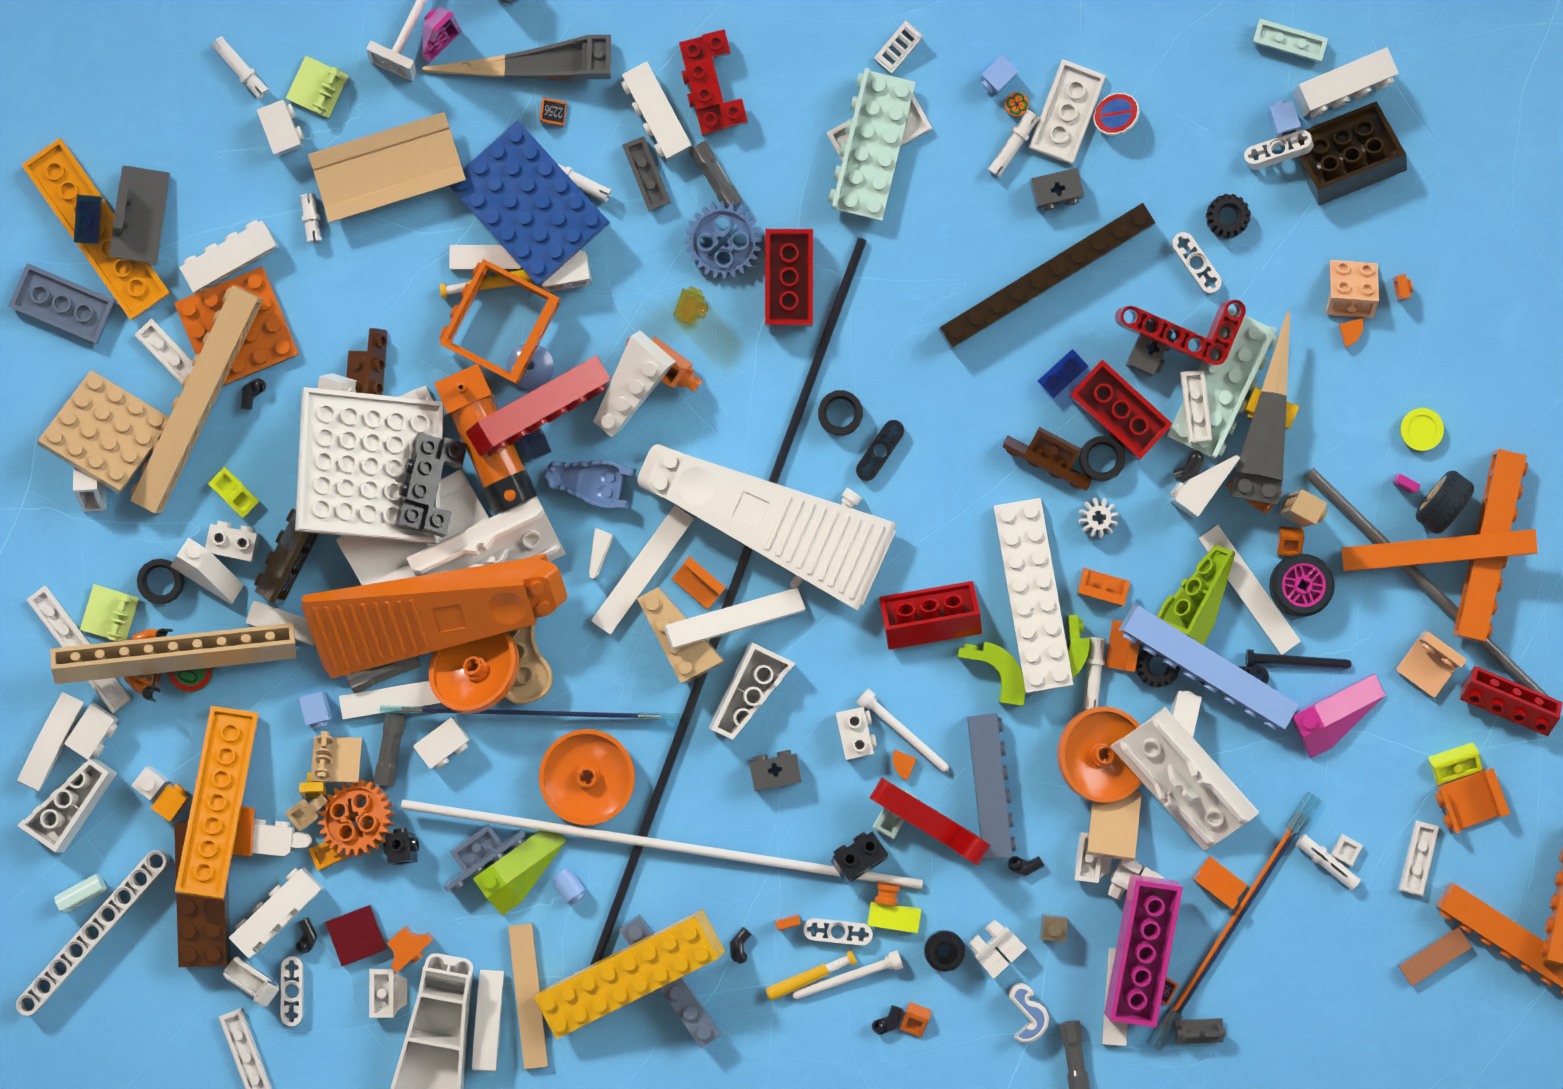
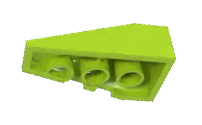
M1215 544L1196 565V571L1189 579L1185 578L1180 583L1182 587L1173 596L1170 594L1156 617L1204 645L1215 625L1235 552Z
M539 831L475 876L473 880L485 897L503 916L524 900L567 840L559 833Z

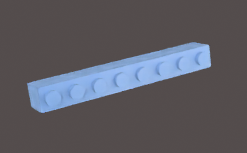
M1139 605L1132 606L1119 628L1124 633L1122 637L1133 644L1136 641L1144 645L1143 650L1153 656L1159 654L1165 658L1163 662L1174 669L1178 666L1185 670L1183 675L1193 681H1196L1198 678L1205 683L1203 685L1204 688L1215 694L1217 691L1224 694L1223 699L1234 706L1237 703L1245 707L1243 711L1253 718H1256L1258 715L1265 720L1264 725L1275 731L1277 728L1286 729L1299 707L1298 703Z

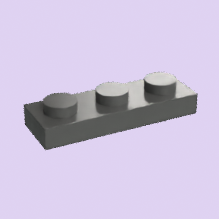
M643 136L623 144V149L648 211L650 212L670 204V199L645 137Z

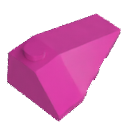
M439 7L437 10L432 9L424 17L426 21L423 23V58L428 64L462 32L454 14L442 7Z
M1375 674L1294 713L1291 721L1309 758L1331 749L1385 696Z

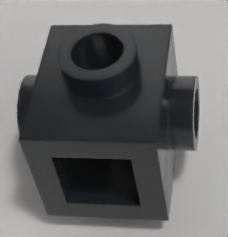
M406 828L394 829L393 834H385L386 842L383 843L384 854L387 855V862L389 864L402 865L418 862L417 851H419L420 845L414 833L408 832Z

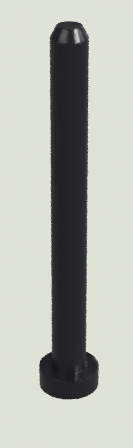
M1247 649L1245 655L1246 666H1253V663L1342 669L1351 668V661L1348 659L1254 653L1252 649Z

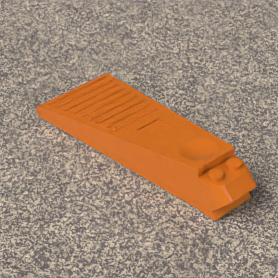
M543 553L519 560L307 594L301 598L303 603L301 607L325 672H328L330 678H337L534 625L537 618L554 612L567 600L568 596L559 569L556 565L549 562L547 555Z

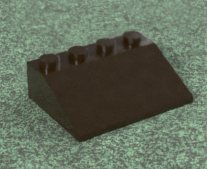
M1377 101L1306 129L1305 131L1309 132L1312 137L1313 148L1309 153L1297 157L1307 184L1318 205L1407 170L1406 153ZM1304 140L1299 141L1300 146L1305 144Z
M293 508L287 516L286 521L289 523L285 531L281 530L275 542L278 545L275 551H270L265 560L267 567L264 573L260 572L254 583L257 586L255 592L273 604H284L319 534L295 531L296 509Z

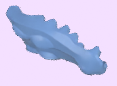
M606 460L572 463L552 461L547 467L545 482L550 488L565 491L594 506L629 509L630 502L621 500L626 475L635 477L636 469Z

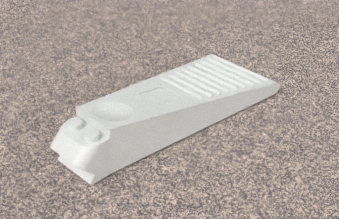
M660 444L654 445L649 450L637 479L638 485L642 489L674 503L857 611L860 605L864 604L896 533L894 529L897 523L695 458Z
M431 954L427 957L422 970L419 993L390 1089H464L473 965L468 959L444 954Z

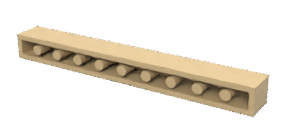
M233 285L231 289L229 288L223 297L225 303L213 318L214 326L211 332L208 331L203 339V349L201 353L196 354L192 362V366H194L192 372L183 380L182 393L173 401L170 418L167 417L162 424L161 430L163 432L160 439H156L151 448L153 453L141 469L143 474L139 482L137 481L131 489L132 497L130 501L153 513L163 512L264 301L263 298L239 286Z
M293 623L52 648L50 649L54 683L62 684L297 658L294 625Z

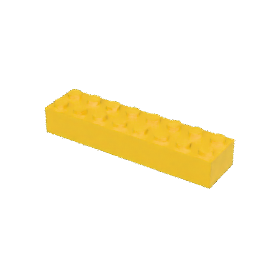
M701 909L541 990L534 996V999L552 1033L558 1039L717 960L726 951L704 910Z

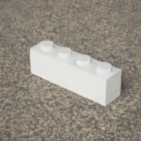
M646 61L622 74L624 81L620 84L626 95L631 94L635 100L632 106L637 116L643 115L646 121L643 127L649 137L654 136L657 142L654 148L659 157L662 158L664 156L666 161H669L692 149L688 137L648 62Z
M258 220L252 221L245 226L246 230L241 233L233 232L224 238L225 242L218 246L215 243L206 247L203 250L204 254L198 257L193 255L183 261L184 265L179 268L193 293L196 294L210 288L277 250L279 246L264 221L258 222Z

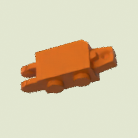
M652 338L651 340L676 361L661 381L672 388L676 386L684 388L686 386L693 392L696 391L703 381L693 374L695 371L691 368L693 363L658 338Z

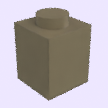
M1042 914L1041 940L1066 942L1068 918L1066 916Z

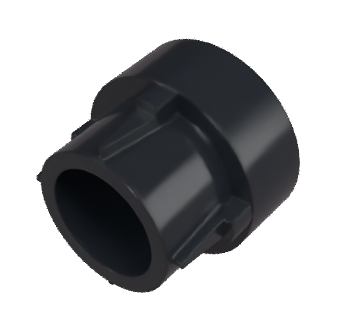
M938 930L927 938L924 945V955L929 965L934 969L942 972L953 971L964 959L965 946L962 939L953 931ZM942 944H947L951 947V953L947 957H941L938 954V948Z

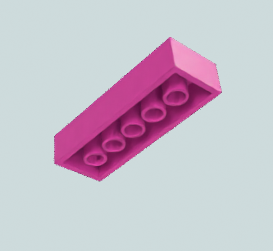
M1130 874L1104 1014L1110 1021L1157 1028L1183 887L1177 881Z

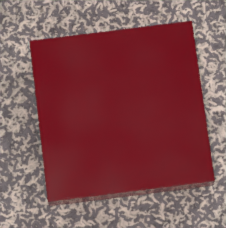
M371 904L325 922L342 967L387 950Z

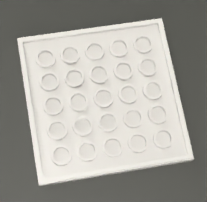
M308 387L302 388L295 531L431 544L438 543L439 536L395 526V521L401 500V495H399L400 485L403 481L405 482L407 475L404 472L407 459L411 458L416 434L421 432L443 439V403L432 400ZM441 478L434 503L436 508H440Z

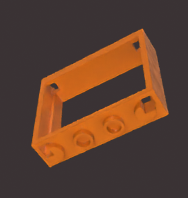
M483 259L473 269L472 275L474 277L471 283H467L461 292L463 299L460 305H455L450 314L452 320L448 327H443L439 337L441 339L439 344L518 385L562 300ZM489 271L547 300L511 372L452 343Z

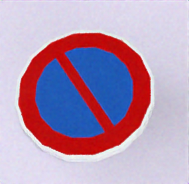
M1126 93L1108 95L1095 108L1093 116L1095 126L1101 133L1109 136L1126 133L1138 121L1140 109L1137 101L1131 95Z

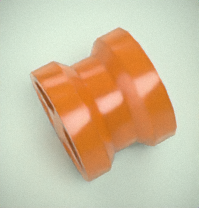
M877 883L878 895L875 897L874 902L897 906L898 900L896 896L900 892V886Z

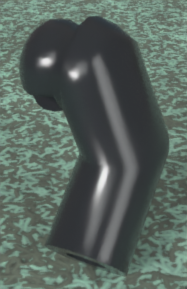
M260 378L253 379L242 388L240 409H253V398L266 389L264 380Z
M1193 451L1190 454L1185 467L1174 470L1177 481L1199 473L1204 461L1199 451Z
M1013 856L1008 860L1009 869L1022 876H1028L1044 867L1039 856L1030 861H1025L1018 856Z
M309 917L298 922L303 934L299 942L296 943V950L301 954L310 952L317 939L316 931Z
M742 927L729 943L730 957L739 964L747 960L743 944L752 935L745 927Z
M891 1005L888 1016L875 1020L872 1023V1030L880 1035L895 1030L903 1008Z

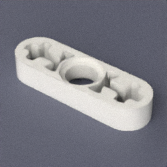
M1299 130L1249 147L1245 151L1244 158L1250 169L1259 170L1309 153L1313 148V140L1309 132ZM1304 140L1305 144L1300 146L1299 141ZM1289 143H1291L1292 148H1293V149H1291V150H1290L1289 145H1288ZM1277 146L1285 147L1284 152L1281 154L1272 153L1273 149ZM1265 151H1268L1270 157H1266ZM1258 155L1259 159L1254 161L1253 156Z
M1186 232L1178 233L1171 243L1173 251L1204 293L1212 294L1216 292L1221 286L1219 274L1193 237ZM1178 238L1182 240L1187 239L1188 243L1186 246L1189 251L1194 248L1196 252L1191 253L1185 259L1183 255L1187 254V251L1183 247L1180 249L1177 247L1179 243ZM1197 256L1202 259L1203 266L1201 269L1195 270L1190 266V259ZM1208 268L1210 271L1205 274L1209 279L1215 278V288L1212 289L1211 286L1206 288L1204 285L1206 283L1205 277L1202 275L1198 278L1196 274H1200Z
M811 918L805 922L803 927L805 936L814 941L866 945L873 936L870 926L859 922ZM812 923H817L819 928H825L824 923H829L827 928L828 938L823 937L824 932H817L816 936H812L811 931H808L807 928L811 927ZM841 925L844 927L845 934L842 938L837 939L831 935L833 926ZM848 926H853L852 931L855 932L860 931V928L863 927L865 932L869 933L868 937H864L863 941H860L857 935H851L852 940H846L849 935Z
M289 956L281 964L280 1016L282 1022L287 1026L297 1025L304 1016V963L298 956ZM291 960L294 961L295 965L299 966V969L294 971V978L299 977V981H286V977H291V970L286 968V965H289ZM289 984H294L298 987L299 994L297 997L291 998L286 994V987ZM285 1001H299V1005H294V1013H298V1017L294 1018V1021H290V1017H286V1013L291 1010V1004L285 1005Z

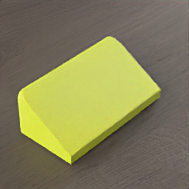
M1474 743L1428 757L1437 785L1483 770L1479 751Z

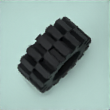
M1236 194L1218 196L1208 206L1206 213L1207 226H1210V231L1212 233L1215 232L1218 237H1236L1247 228L1250 222L1249 215L1251 212L1248 210L1249 205L1243 201L1242 197H1237ZM1231 207L1236 211L1237 220L1234 224L1226 225L1221 222L1219 213L1222 208Z
M1144 650L1140 652L1141 654L1137 657L1136 668L1138 676L1144 683L1151 687H1166L1177 679V675L1180 672L1178 666L1174 669L1167 665L1165 673L1154 675L1149 669V663L1154 657L1162 656L1159 654L1153 656Z

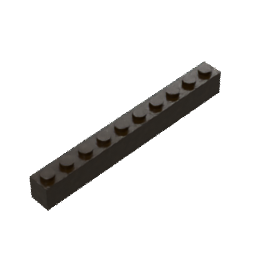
M1141 203L942 325L938 329L950 350L1149 229L1156 222L1144 203Z

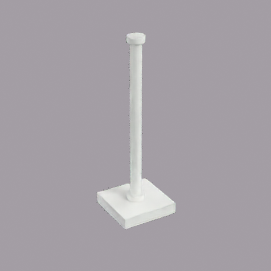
M416 0L392 50L370 41L366 49L369 62L413 82L416 75L414 60L401 55V52L427 0Z

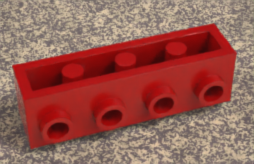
M1475 665L1463 682L1459 699L1545 736H1549L1559 721L1563 704L1561 701Z

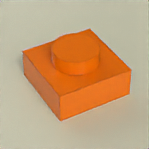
M1406 274L1395 276L1393 283L1397 301L1410 298V293H1413L1411 280L1407 279Z

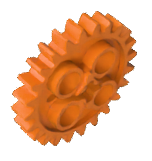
M360 779L359 783H350V786L342 783V790L334 787V796L326 795L330 801L323 804L326 810L319 812V815L323 816L324 820L319 821L318 824L325 827L320 831V834L326 836L323 841L330 844L329 848L334 851L337 850V853L344 855L346 852V855L351 858L354 853L356 856L362 857L363 851L368 855L371 854L370 847L378 850V841L386 842L383 835L391 834L387 826L394 825V822L390 821L389 817L395 815V813L388 810L393 806V803L386 801L389 796L382 793V788L379 786L375 787V784L372 782L367 784L366 781ZM366 798L365 806L360 808L361 801ZM345 808L344 815L339 817L340 810ZM374 820L373 826L367 829L369 821ZM352 829V835L346 839L347 832Z

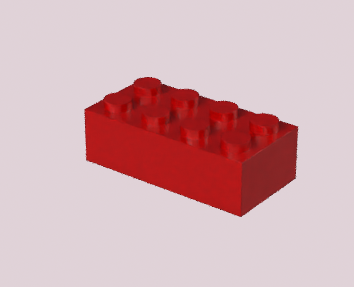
M765 229V327H813V229Z
M1101 360L1068 396L1137 460L1142 459L1173 425L1104 360Z

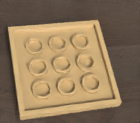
M90 370L38 439L37 445L120 494L151 452L155 440L160 439L163 432L161 430L162 424L168 416Z

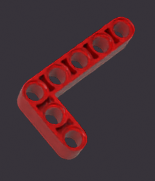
M1236 299L1221 303L1207 338L1135 306L1119 308L1115 313V321L1124 329L1201 363L1213 366L1221 365L1226 361L1245 316L1246 308L1243 302ZM1231 304L1236 308L1234 317H1231L1228 313V307ZM1127 310H1129L1133 316V319L1130 323H1127L1124 320V313ZM1148 320H1151L1154 324V330L1151 333L1145 328ZM1222 326L1227 330V336L1224 339L1219 336V329ZM1170 329L1175 332L1176 336L1173 342L1167 339V332ZM1191 339H1194L1197 343V348L1193 352L1188 347ZM1213 348L1218 352V358L1215 361L1211 360L1209 355Z
M882 777L869 797L874 802L944 843L978 866L991 846L971 831Z

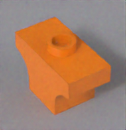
M405 926L387 942V945L394 952V961L391 967L397 973L408 962L416 963L424 955L422 950L435 938L429 932L419 935L412 932L408 926Z

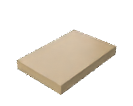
M1134 791L1128 797L1115 802H1092L1086 854L1128 861L1135 860L1142 792Z

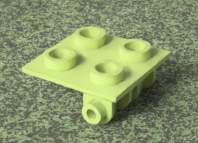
M305 56L286 99L329 118L349 75L335 67L327 66Z
M93 584L80 630L106 637L113 641H126L139 597Z

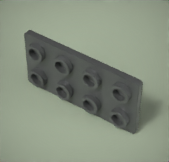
M122 166L109 252L110 258L157 264L170 178L169 172Z

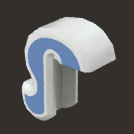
M234 956L223 972V976L228 981L254 997V1003L259 1006H268L279 991L278 984L270 976L253 967L240 956Z
M1025 983L1012 985L1009 991V998L1030 1020L1013 1037L1020 1043H1031L1040 1038L1048 1028L1049 1015L1046 1008L1040 1002L1029 999L1030 996L1034 995V992Z

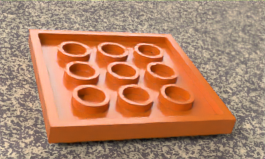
M262 266L174 303L196 355L201 353L203 349V339L208 331L211 332L214 326L213 318L216 312L222 309L225 303L223 297L229 288L231 289L233 285L239 286L264 299L223 386L300 355Z

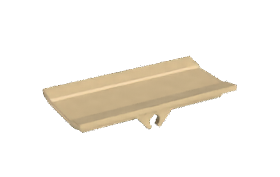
M445 112L308 154L329 223L466 181Z

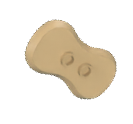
M534 624L508 631V634L515 641L519 652L518 674L512 688L505 696L514 704H528L544 697L552 686V670L536 646Z

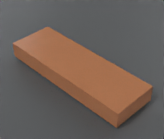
M1456 927L1398 965L1409 984L1414 986L1472 948L1461 929Z

